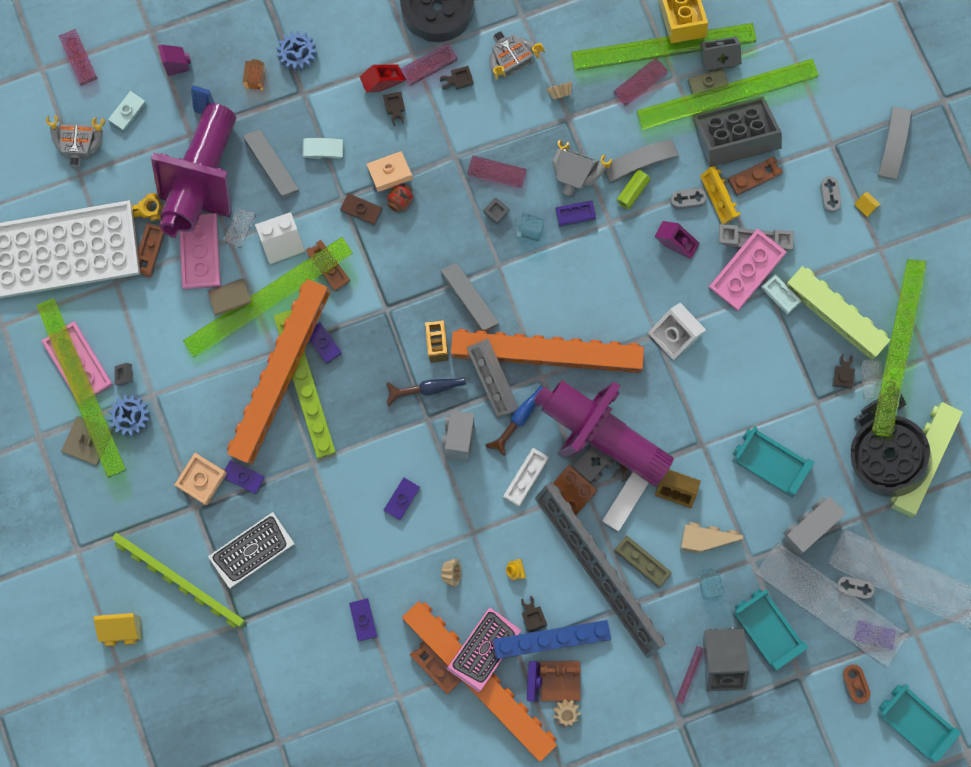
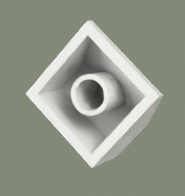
M291 212L255 224L270 265L305 253Z
M679 303L669 309L648 334L675 360L695 343L706 329Z

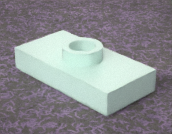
M130 91L110 116L109 122L124 132L144 107L146 101Z
M776 274L761 287L787 315L801 303V300Z

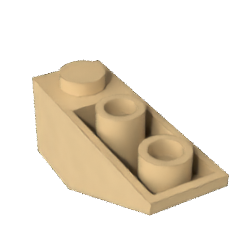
M690 522L689 525L685 524L683 528L680 550L699 554L739 542L743 539V536L739 535L738 531L727 530V532H722L718 527L708 526V529L701 528L700 524Z

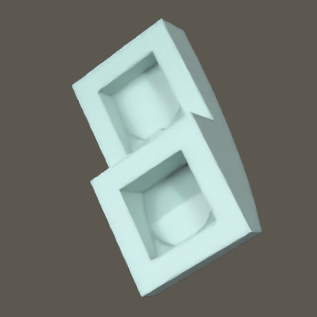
M304 138L303 158L321 159L324 157L341 159L343 157V139Z

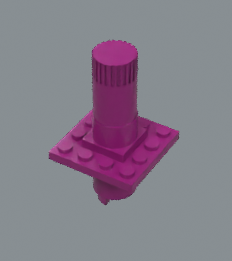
M211 103L204 107L184 158L177 159L169 157L167 154L153 152L151 162L157 195L160 199L166 201L160 215L162 220L160 221V229L172 238H176L178 231L191 232L195 230L202 210L230 217L232 213L228 173L219 168L220 160L237 119L235 113L226 106Z
M563 380L558 383L552 392L545 387L539 390L533 400L534 403L542 407V412L572 431L558 452V455L565 458L573 454L575 455L576 452L582 451L586 444L589 443L654 487L663 479L672 465L674 457L610 413L612 408L608 404L610 405L611 402H614L620 394L618 392L620 385L612 382L601 389L593 401Z

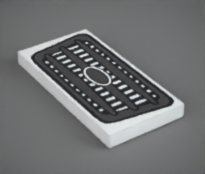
M272 512L208 557L229 589H231L295 544Z

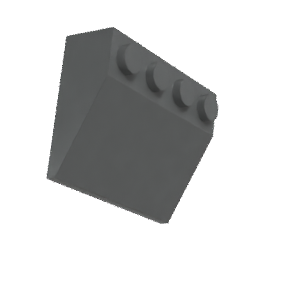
M764 97L692 115L704 155L710 167L782 149V132Z

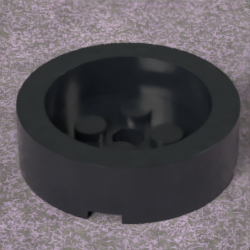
M400 0L402 18L407 28L414 35L416 34L429 42H445L458 37L466 30L474 14V0ZM437 2L442 4L443 7L440 10H435L432 6Z
M878 417L869 421L857 432L851 444V463L857 478L865 488L877 495L886 497L906 495L917 489L930 472L932 454L928 439L917 424L904 417ZM891 449L896 452L895 457H885L887 450Z

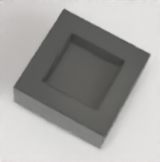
M496 197L483 210V213L496 224L510 212V209Z
M124 363L115 366V385L122 386L132 383V364Z

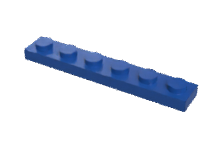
M608 620L496 638L492 641L495 658L502 659L611 640Z

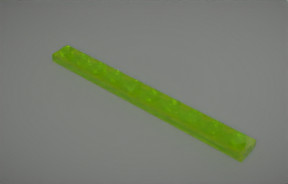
M753 23L710 29L707 30V37L677 43H670L669 36L572 51L571 55L574 71L700 52V42L737 37L740 44L744 45L756 43L757 39Z
M812 58L637 110L636 114L643 130L818 78L819 74Z
M343 237L339 238L250 296L251 304L224 313L184 339L183 342L192 356L196 357L300 289V286L306 282V279L314 280L353 254L352 250Z
M907 259L872 428V433L876 435L891 437L893 435L927 262L924 260Z
M55 298L37 304L39 314L107 477L111 478L127 471Z

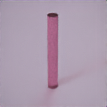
M696 646L676 698V702L680 704L684 703L704 650L702 647Z

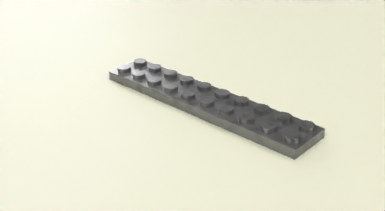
M552 481L545 485L537 494L535 500L645 657H650L666 645L662 634L654 628L652 620L642 611L640 603L633 598L628 586L621 581L617 570L609 564L605 553L597 547L593 536L585 530L583 522L576 517L571 505L564 500L560 489Z

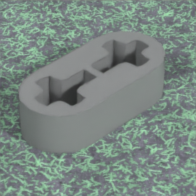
M826 177L820 185L822 204L826 212L835 213L841 206L839 185L834 177ZM827 182L833 185L831 193H829V188L825 187ZM830 197H832V202L836 203L834 208L828 205Z
M700 188L679 190L672 194L670 203L675 209L700 207L706 201V193ZM695 194H698L699 197H702L699 202H697L696 199L690 198H694ZM677 196H680V199H687L682 200L681 204H678V201H674Z
M842 577L836 583L837 591L845 596L868 599L874 594L873 584L865 580ZM845 581H848L847 585L854 587L853 589L848 588L846 589V591H844V587H842L841 584ZM866 585L870 592L863 595V591L857 590V587L862 588Z

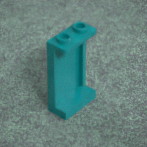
M756 426L752 430L748 428L742 437L745 440L743 445L740 446L738 444L733 452L735 456L733 462L788 496L793 497L815 462L809 458L805 460L759 432Z
M759 589L750 595L752 597L750 601L746 603L743 600L734 606L736 610L733 612V615L772 670L776 671L809 647L797 636L768 595V590L766 589L762 592Z
M907 684L897 685L891 692L893 695L889 701L884 700L879 706L880 711L877 715L931 763H937L962 732L947 723L914 694Z

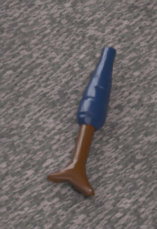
M431 379L422 381L418 386L401 389L387 382V388L390 391L387 405L390 406L400 396L421 393L425 396L433 395L466 385V379Z

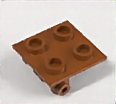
M570 464L553 482L560 489L564 500L571 505L575 515L581 511L598 491Z
M540 661V676H542L541 701H563L564 699L567 701H580V661Z

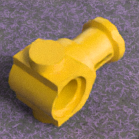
M157 193L145 195L146 198L139 201V204L132 205L134 218H150V221L161 220L160 215L164 205L160 198L157 197ZM153 203H156V204H157L156 210L153 211V212H151V210H150L151 205H152Z

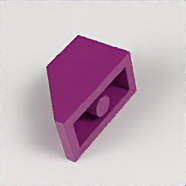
M158 45L161 60L168 76L190 71L188 64H191L189 53H185L183 47Z
M662 221L654 236L665 247L689 259H692L700 244L679 223Z

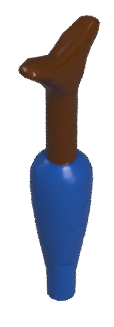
M539 386L513 413L510 425L500 438L485 444L487 448L498 449L502 455H506V441L516 428L523 426L531 416L536 406L533 400L539 390L543 389L542 386Z

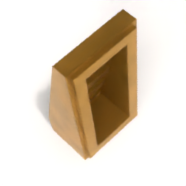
M444 320L425 323L429 361L431 363L448 361ZM441 329L438 332H430V330ZM441 336H442V338L431 339V338H433V337H441ZM443 344V346L432 347V345Z

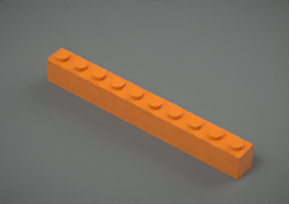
M306 279V282L300 286V295L292 304L291 315L284 321V330L276 339L275 350L270 353L267 359L268 365L260 374L259 385L254 388L251 395L252 400L244 409L243 420L238 423L235 429L236 435L227 447L228 455L250 465H253L331 293L328 287Z
M458 329L453 331L451 358L471 359L467 347L489 339L498 362L641 373L643 369L644 347L637 343L621 345L620 342L612 341L609 344H605L600 340L582 342V339L573 338L571 341L563 340L564 338L562 337L544 339V336L534 335L531 338L525 337L524 334L506 336V333L496 332L495 335L487 334L486 331L469 333L465 329Z
M418 601L402 616V619L449 666L462 647L458 642L460 638L454 631L449 633L444 628L446 623L439 616L435 618L431 614L433 610L426 602L421 604ZM494 673L480 692H477L462 681L539 762L557 746L555 736L550 731L547 733L541 728L543 724L535 716L531 718L527 714L528 708L522 702L518 704L513 699L515 695L508 688L504 690L499 685L501 680Z

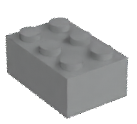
M451 410L450 416L446 415L445 431L447 435L443 434L442 450L446 454V459L469 462L475 427L473 413Z
M831 496L826 500L822 497L811 507L813 509L812 513L808 510L797 520L799 522L798 525L792 524L783 533L785 537L782 539V542L796 557L804 553L846 514Z

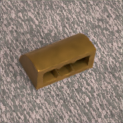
M669 469L659 482L655 496L692 508L701 481Z

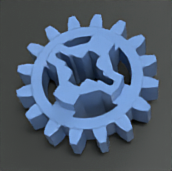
M291 31L289 37L283 35L284 41H278L281 46L276 47L278 59H281L282 66L286 64L288 70L293 67L294 71H297V68L300 67L303 71L305 65L310 67V61L315 62L314 56L317 55L315 50L316 44L312 43V37L307 38L306 32L300 35V32L297 31L296 35H293Z
M124 395V400L116 398L118 403H111L113 410H108V413L112 416L108 417L107 420L112 422L110 427L112 429L116 428L115 432L117 434L122 431L124 437H126L127 433L134 437L135 431L141 434L140 428H147L144 423L150 422V419L146 417V415L150 414V411L145 410L148 406L146 403L142 404L143 400L141 398L136 400V397L132 395L129 399L127 395ZM126 404H134V406L129 407ZM125 410L130 413L132 422L127 418ZM124 425H130L131 427H130V428H125V427H122V426H124Z

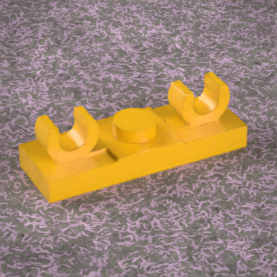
M713 166L702 173L700 178L721 223L727 225L741 213L736 212L734 208L737 204L731 202V198L724 185L725 179H721L719 176L721 170H717Z

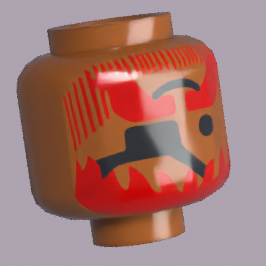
M406 184L394 186L386 197L387 206L397 213L406 211L414 200V196L411 193L412 189Z

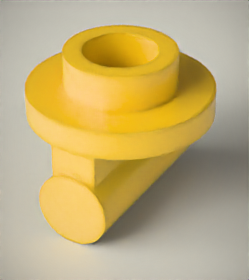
M522 559L508 562L506 574L511 580L526 578Z

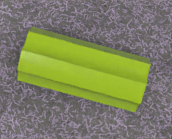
M637 170L618 196L616 202L629 210L651 178L643 171Z

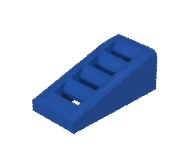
M192 86L193 110L196 113L202 114L206 105L215 104L210 90Z

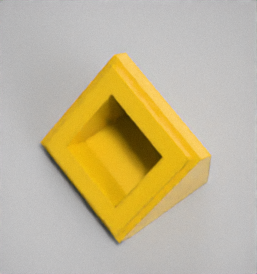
M868 192L862 194L854 203L866 217L881 205Z

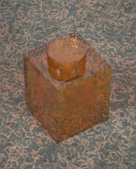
M257 59L245 61L243 75L245 88L264 89L266 72L264 62Z

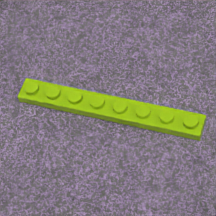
M292 310L273 315L279 335L282 334L284 321L287 317H290ZM304 351L292 378L317 459L336 454Z
M115 533L112 537L116 542L114 546L123 552L126 549L132 552L130 557L139 563L141 560L148 563L146 568L155 574L157 571L164 574L162 579L170 584L175 582L180 585L178 590L186 595L190 592L196 596L194 600L202 606L206 603L212 607L210 611L218 617L222 614L228 618L226 622L232 627L236 628L238 625L242 628L246 623L244 619L118 533Z

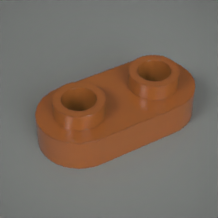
M854 664L845 667L842 676L851 700L857 704L867 702L871 693L863 670ZM850 671L855 673L854 679L849 677ZM857 690L862 692L861 698L856 696Z

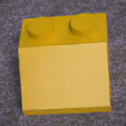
M134 613L93 616L98 642L104 643V646H116V642L132 645L136 644V641L141 640L140 616Z

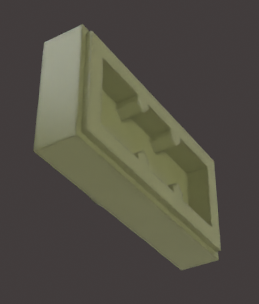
M723 68L689 77L687 80L693 97L729 86Z

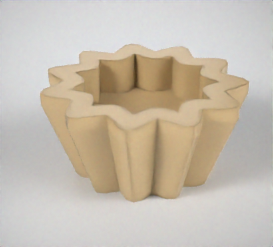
M572 81L547 88L546 90L553 100L571 95Z
M459 559L444 562L441 570L442 581L454 587L460 584L462 569Z
M566 699L562 703L557 702V707L553 709L555 712L553 718L557 719V725L562 724L566 728L568 725L573 727L574 722H579L578 716L581 715V712L578 711L579 705H574L573 700L568 702Z

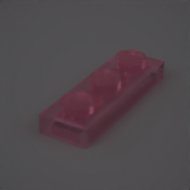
M76 29L60 35V41L79 84L82 86L98 79Z
M447 43L400 68V71L408 85L411 86L456 62L458 58L450 44Z
M655 58L615 89L614 94L626 107L664 77L668 70Z
M472 155L468 175L522 189L527 169Z

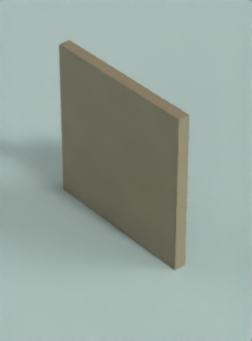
M244 279L208 291L215 316L251 304Z
M77 416L61 452L97 465L112 430Z

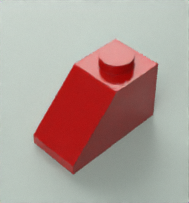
M398 64L372 65L359 76L366 93L381 92L405 81Z

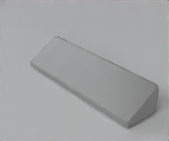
M261 130L244 135L245 142L282 199L284 200L299 191Z
M457 263L441 270L442 276L481 331L487 332L499 324Z
M489 339L467 347L497 418L517 410V402Z

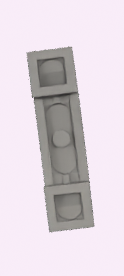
M892 107L884 153L878 172L879 177L897 180L906 145L911 110Z
M672 139L653 143L612 160L611 166L605 168V173L609 182L613 183L637 170L677 158L679 154Z
M720 224L718 243L741 248L756 230ZM775 229L772 232L760 230L785 251L793 250L794 231Z

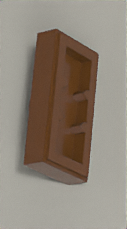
M348 193L340 211L375 226L382 207Z

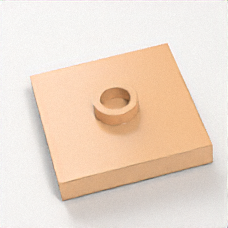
M401 151L367 163V168L378 192L413 180L412 173Z
M194 453L174 486L207 506L227 475V472L199 454Z

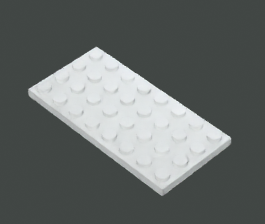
M130 200L0 223V299L140 274L133 208Z

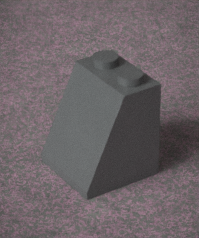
M733 627L722 630L716 628L704 630L703 648L706 691L746 690L749 664L744 629Z

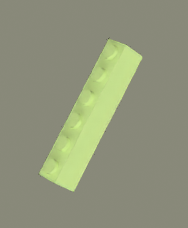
M802 266L787 282L786 285L801 302L870 360L873 361L889 343L890 339L887 333L874 327L873 322L869 318L861 316L856 307L848 305L839 293H834L830 290L829 285L823 280H818L809 268L805 269Z
M943 402L933 407L930 413L932 419L930 423L927 422L922 430L928 439L932 454L930 472L925 481L914 491L906 495L891 497L890 501L893 502L891 508L911 518L916 515L962 416V411Z

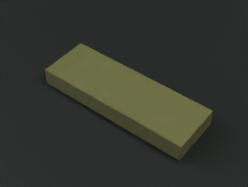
M627 535L614 549L619 556L658 588L661 587L672 573Z

